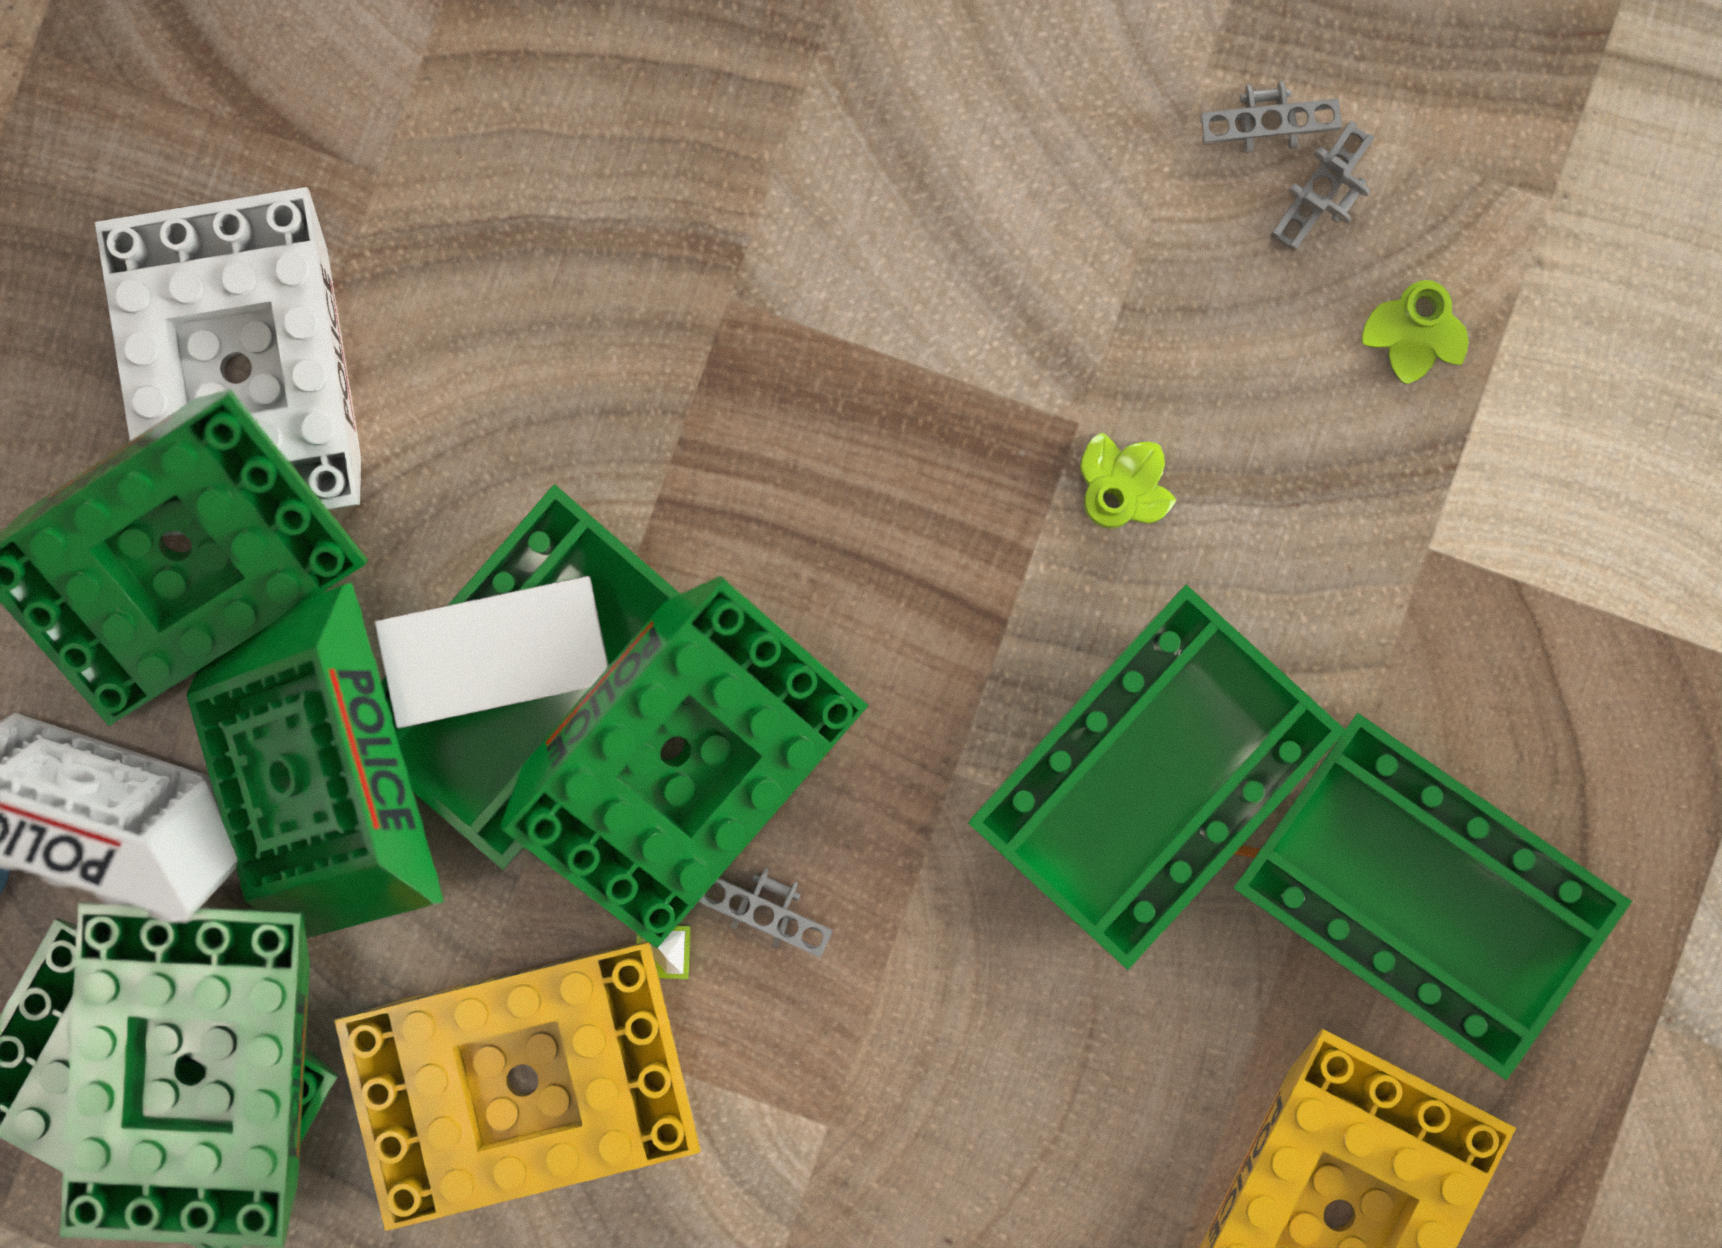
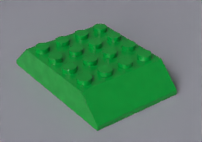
M553 484L447 606L589 576L608 665H610L664 602L680 593L556 484ZM385 676L381 681L388 709L392 715L394 730L403 761L408 770L412 791L499 868L505 870L525 849V847L501 829V824L520 769L589 688L397 728L388 682Z
M1185 584L1142 628L1000 783L967 823L1126 970H1129L1345 733L1346 729Z
M1358 712L1347 726L1345 733L1337 740L1233 888L1285 927L1505 1081L1508 1080L1633 902Z

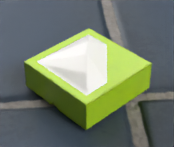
M678 924L658 948L651 945L659 978L689 979L691 925ZM637 934L636 944L647 942Z

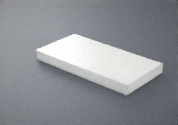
M589 576L375 621L397 728L590 688L609 666Z

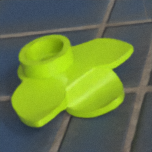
M1422 280L1411 284L1403 291L1399 300L1379 304L1371 312L1362 331L1363 345L1373 348L1389 347L1388 357L1391 368L1400 382L1407 385L1424 376L1437 358L1452 365H1462L1469 344L1466 327L1452 314V300L1448 291L1439 283L1430 280ZM1424 298L1431 302L1433 311L1429 317H1423L1417 313L1415 305L1418 299Z
M1099 433L1090 441L1081 458L1080 471L1088 485L1084 494L1083 505L1087 516L1093 523L1107 529L1119 528L1129 520L1151 524L1161 520L1171 510L1176 502V498L1164 487L1157 485L1165 466L1164 454L1158 443L1138 442L1127 446L1121 452L1104 433ZM1107 493L1115 495L1119 500V507H1108L1103 500V495Z

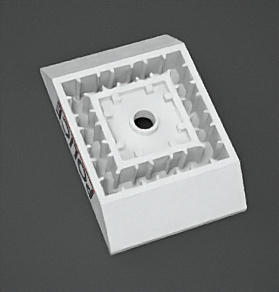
M304 187L95 222L130 441L195 398L231 389L328 510L360 505L361 454L328 251L309 189ZM235 355H246L252 366L250 376L242 383H230L225 376L227 361ZM172 531L164 534L163 537L181 535L182 533Z
M18 713L0 720V868L8 870L20 868L41 875V879L44 882L53 886H75L94 892L97 899L109 904L121 905L127 903L148 910L149 915L153 918L165 922H186L236 869L238 859L222 823L208 775Z

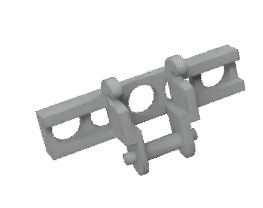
M1278 81L1277 89L1253 91L1251 84H1246L1245 94H1240V101L1246 102V108L1201 113L1202 142L1204 145L1245 140L1244 152L1251 153L1254 147L1253 138L1289 134L1288 147L1297 148L1298 135L1339 131L1342 128L1339 99L1287 104L1286 97H1291V90L1285 89L1284 81ZM1278 101V105L1255 107V102ZM1332 110L1333 120L1331 123H1317L1314 118V111ZM1273 111L1280 116L1281 125L1278 129L1268 130L1264 128L1261 117L1265 112ZM1305 112L1307 115L1306 125L1297 126L1296 113ZM1235 119H1240L1241 132L1235 126ZM1252 119H1254V122H1255V126H1254V129H1253V130H1252V122H1251ZM1227 121L1228 131L1226 134L1214 135L1209 130V122Z
M1350 121L1329 152L1322 147H1318L1314 152L1315 157L1321 161V164L1302 189L1297 184H1292L1289 188V192L1296 199L1271 235L1294 251L1324 210L1333 215L1331 219L1334 222L1338 223L1341 220L1349 223L1351 217L1347 212L1357 197L1370 194V190L1365 186L1366 180L1361 177L1357 180L1350 173L1375 137L1370 133L1366 134L1356 127L1357 124L1353 121ZM1350 134L1358 136L1362 142L1355 153H1349L1343 148V144ZM1337 156L1342 157L1346 161V163ZM1328 167L1331 168V169H1332L1333 171H1335L1336 173H1338L1339 175H1335V174L1331 173V172L1329 171ZM1325 177L1331 182L1332 190L1329 195L1319 196L1314 192L1312 184L1316 178ZM1344 183L1350 189L1340 204L1336 205L1331 199L1341 184ZM1302 203L1314 211L1310 218L1299 214L1298 208ZM1290 220L1298 221L1302 227L1295 239L1287 238L1283 233V229Z
M767 868L764 869L761 876L758 874L754 875L752 881L758 883L754 892L742 889L718 878L714 884L725 889L726 895L724 900L717 902L706 897L704 894L698 901L734 918L730 926L734 930L737 929L741 921L774 936L771 947L776 949L780 941L783 940L821 958L833 932V929L797 914L794 910L788 908L791 899L798 901L801 894L795 892L799 883L794 882L790 888L767 877L769 872ZM763 887L785 897L783 906L780 907L758 897L761 888ZM736 894L743 897L738 910L729 907L730 899ZM750 902L749 910L746 913H744L748 903ZM766 905L772 908L774 920L769 925L762 926L756 923L753 914L757 907ZM781 918H783V920H782V922H781V924H780V926H779V929H778V922L780 921ZM790 919L798 922L799 926L798 931L793 936L785 932ZM807 928H812L822 933L823 940L819 946L816 947L802 940V934Z

